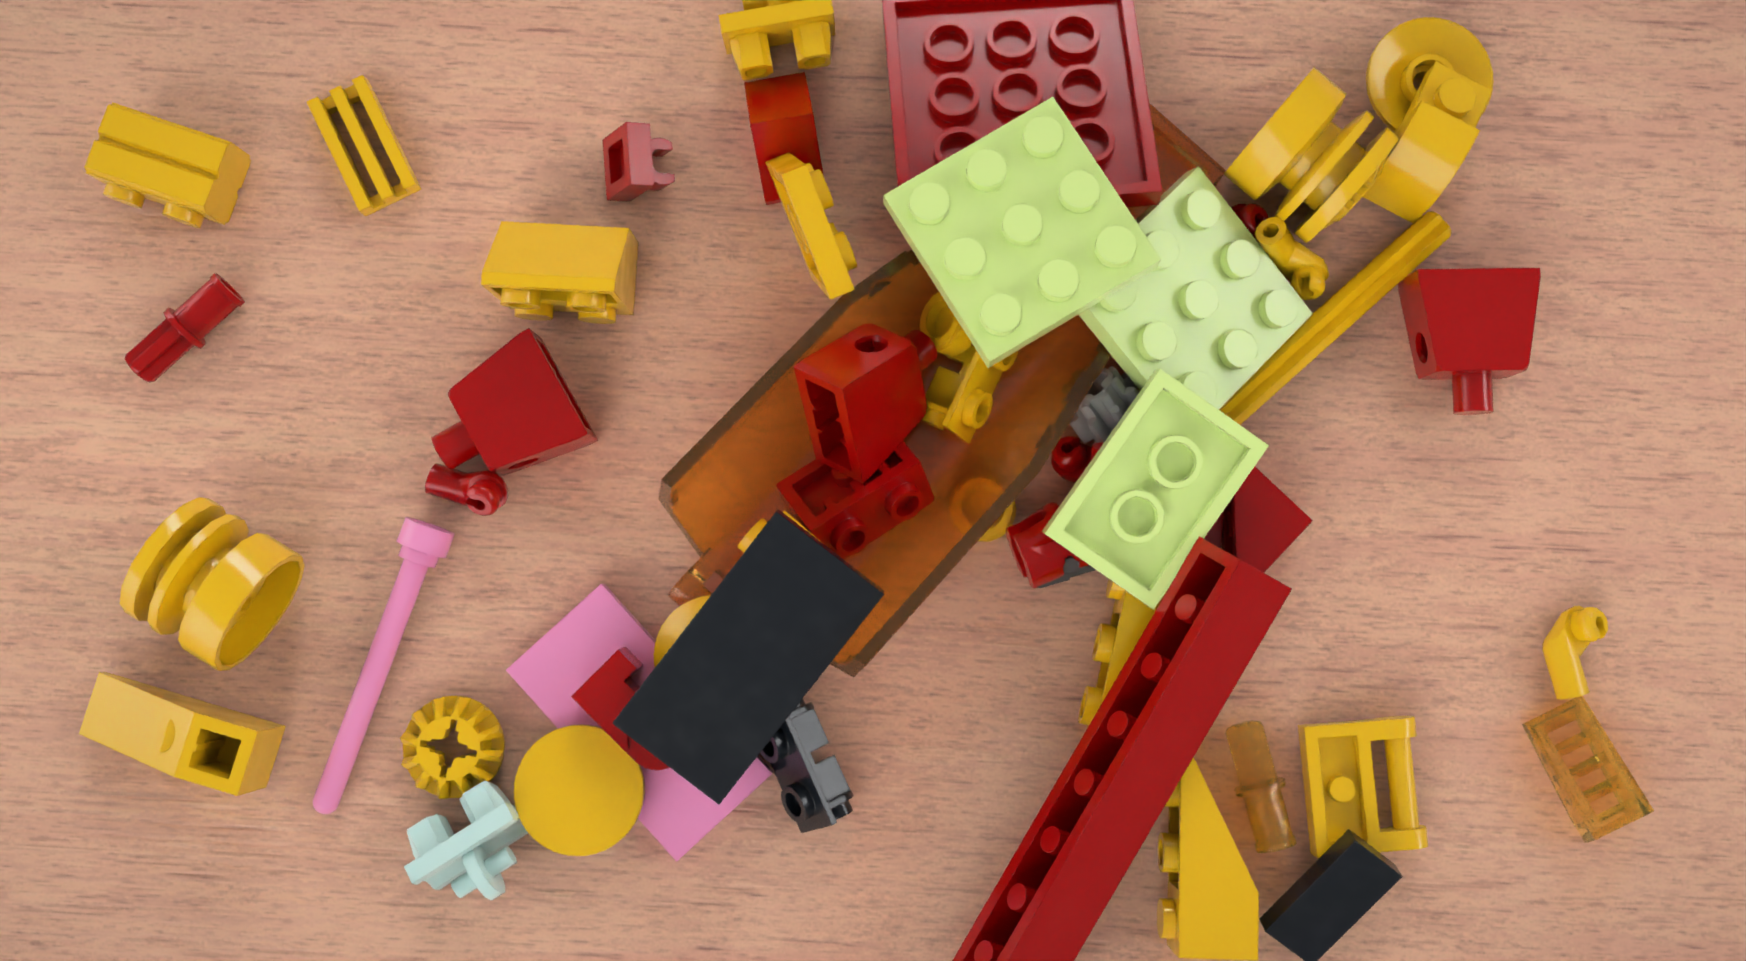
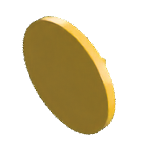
M592 725L565 726L541 737L522 758L514 781L515 807L526 831L545 848L568 856L597 854L618 843L636 823L645 796V782L641 765L636 763L602 728Z

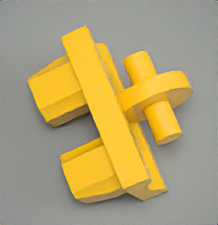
M742 0L744 11L718 15L727 54H733L742 80L763 78L773 74L769 47L794 43L798 69L808 70L831 64V36L836 35L832 0Z

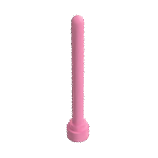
M405 517L397 538V542L402 544L398 556L404 559L313 797V807L321 814L334 812L340 803L428 567L435 568L438 559L446 558L455 535L449 530L415 518Z

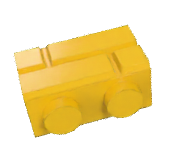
M113 102L107 106L98 129L99 139L94 140L84 166L86 174L106 184L103 195L142 209L145 198L164 204L162 215L195 228H201L204 218L223 225L229 222L238 199L237 191L239 188H242L251 164L249 154L230 141Z

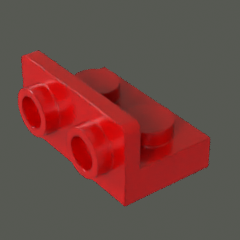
M903 441L865 483H861L815 459L775 484L783 501L801 525L842 559L857 554L867 544L901 522L913 518L920 510L931 504L935 498L920 460Z

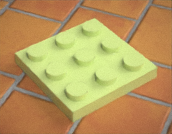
M1054 97L1037 105L883 195V205L987 368L1156 269L1161 261L1160 256Z
M1198 166L1184 173L1161 195L1159 205L1150 206L1136 219V222L1161 258L1158 267L1078 315L1140 391L1155 369H1162L1219 410L1313 313Z

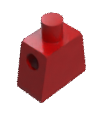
M1540 268L1417 269L1398 283V292L1416 375L1422 380L1452 379L1453 414L1479 415L1493 413L1492 379L1508 378L1527 370L1530 363L1541 279Z
M872 323L862 324L793 366L816 460L861 483H865L925 416L927 401L921 372L933 363L938 356L936 346L929 336L920 330H911L902 337Z
M530 328L520 332L449 390L448 397L461 421L431 437L436 452L448 469L452 470L480 454L488 469L499 475L519 471L598 441L542 338Z

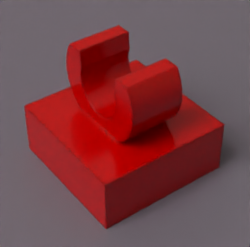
M625 122L602 140L606 196L608 201L630 202L647 190L659 191L675 182V174L660 173L653 168L652 156L663 157L672 151L673 147L672 142L665 138L651 139L650 123Z

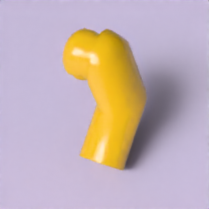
M1573 606L1561 613L1543 641L1542 651L1558 700L1576 698L1590 693L1580 656L1591 642L1604 638L1608 631L1607 618L1596 607L1583 608L1581 606Z

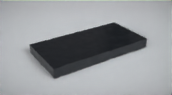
M777 509L612 724L717 804H720L883 597L884 590Z

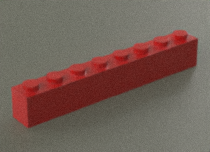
M1200 536L1198 537L952 961L1075 960L1292 588Z

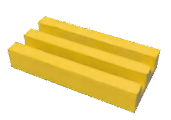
M362 74L352 79L354 85L345 89L338 86L329 90L331 96L323 100L317 96L307 101V104L359 212L364 216H368L422 189L370 82ZM360 100L401 183L391 187L352 107V104ZM339 111L378 191V194L372 197L331 114Z

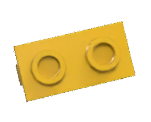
M973 344L960 355H945L951 360L962 363V368L959 373H956L941 366L938 367L925 395L927 410L921 421L939 430H944L945 427L962 441L970 444L976 429L981 428L987 421L993 405L992 394L1003 371L1008 370L1013 365L1018 351L987 368Z

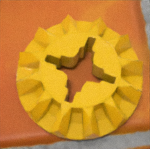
M445 696L427 703L412 714V719L406 731L400 737L403 743V761L401 765L408 770L414 779L416 788L426 790L436 795L439 799L461 798L463 793L483 781L491 782L499 771L504 758L505 740L498 719L484 704L465 696ZM457 720L455 731L458 732V742L462 745H467V749L476 750L477 754L471 753L454 758L451 767H448L447 773H445L447 764L444 763L445 753L435 750V746L428 745V741L432 742L447 738L451 729L455 728Z

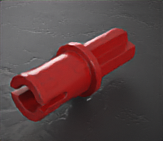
M214 273L208 282L176 310L167 308L163 312L166 319L126 354L125 361L130 369L143 380L149 383L156 381L192 347L196 346L201 349L206 345L204 337L238 306L241 307L245 303L244 299L224 278Z

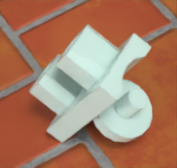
M483 781L463 793L459 799L471 823L464 829L454 834L447 818L439 814L426 817L407 829L415 860L405 865L404 868L412 884L418 885L422 881H426L433 889L440 890L451 883L453 891L459 898L464 897L476 888L489 900H494L505 893V883L501 872L517 863L513 851L508 846L528 834L519 819L516 807L511 804L501 789L491 782Z

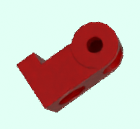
M627 647L618 649L571 697L636 763L645 769L655 771L670 768L612 724L640 688L631 677L643 664Z

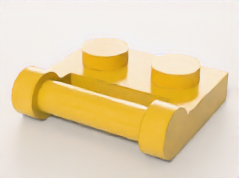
M1388 716L1375 719L1298 725L1310 853L1313 856L1321 857L1348 829L1378 852L1415 850L1428 847L1427 828L1424 825H1419L1410 741L1411 737L1417 736L1414 716ZM1384 740L1393 824V826L1387 828L1379 827L1371 741Z

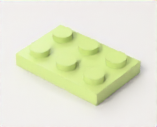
M1155 369L1042 532L1154 610L1169 589L1198 537L1205 538L1269 445L1162 369Z

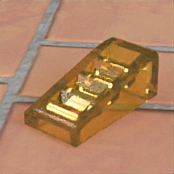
M1583 696L1576 697L1522 724L1565 810L1585 843L1597 840L1654 812V809ZM1576 720L1582 732L1554 745L1548 733ZM1588 744L1594 756L1568 768L1562 756ZM1601 768L1607 780L1582 791L1576 779ZM1613 792L1619 804L1596 815L1590 803Z

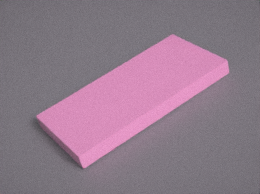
M600 584L508 667L506 671L558 729L579 724L600 727L571 696L618 649L627 647L643 664L631 677L641 686L655 668L654 647L656 640L605 584ZM758 755L723 801L717 804L673 769L668 768L655 771L641 766L645 782V796L638 819L677 862L772 775L774 771Z

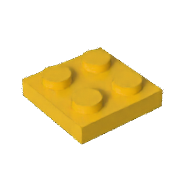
M789 152L766 161L812 280L830 300L855 290L848 271L857 268V262L843 231L838 232L834 223L828 222L824 210L833 207L834 203L820 169L814 170L810 162L805 164Z

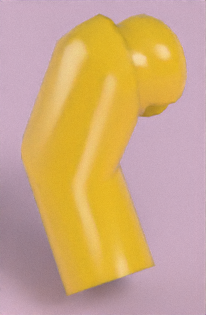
M1271 217L1262 221L1256 228V239L1283 276L1290 281V285L1303 300H1312L1321 296L1325 291V281L1329 277L1325 260L1294 239L1286 223L1279 217Z

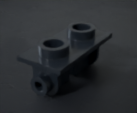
M804 699L799 702L760 752L764 759L770 762L782 789L781 799L783 806L790 818L797 822L801 833L836 824L837 819L853 811L849 799L854 796L835 755L815 763L811 752L828 744L829 741L816 715L812 702L805 704Z

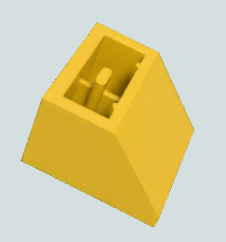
M501 221L482 270L481 285L498 298L502 306L515 309L514 316L518 318L547 321L553 319V311L578 312L579 321L595 324L616 323V314L634 315L639 242L630 228Z

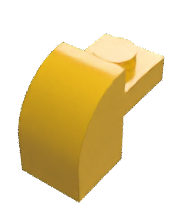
M1436 61L1426 72L1402 123L1394 131L1399 136V141L1389 153L1381 175L1365 193L1363 198L1414 224L1443 193L1468 155L1480 132L1476 126L1493 90Z

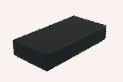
M1348 829L1259 919L1266 933L1304 961H1318L1403 876L1393 862Z

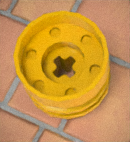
M1315 67L1224 172L1228 179L1254 200L1266 194L1280 182L1289 191L1279 205L1274 217H1279L1283 221L1302 202L1311 208L1310 212L1294 232L1305 243L1312 240L1323 229L1340 221L1357 204L1379 178L1389 153L1399 141V136L1386 127L1366 148L1356 142L1374 119V116L1367 110L1358 115L1343 129L1333 123L1332 120L1343 104L1347 93Z
M198 497L183 504L169 515L146 540L126 574L121 586L119 604L125 613L136 620L148 621L152 630L160 635H170L179 631L178 641L184 650L214 669L226 671L237 666L252 654L278 624L301 583L305 564L300 554L268 534L256 533L248 537L249 530L244 519L237 515L226 514L223 506L209 498Z

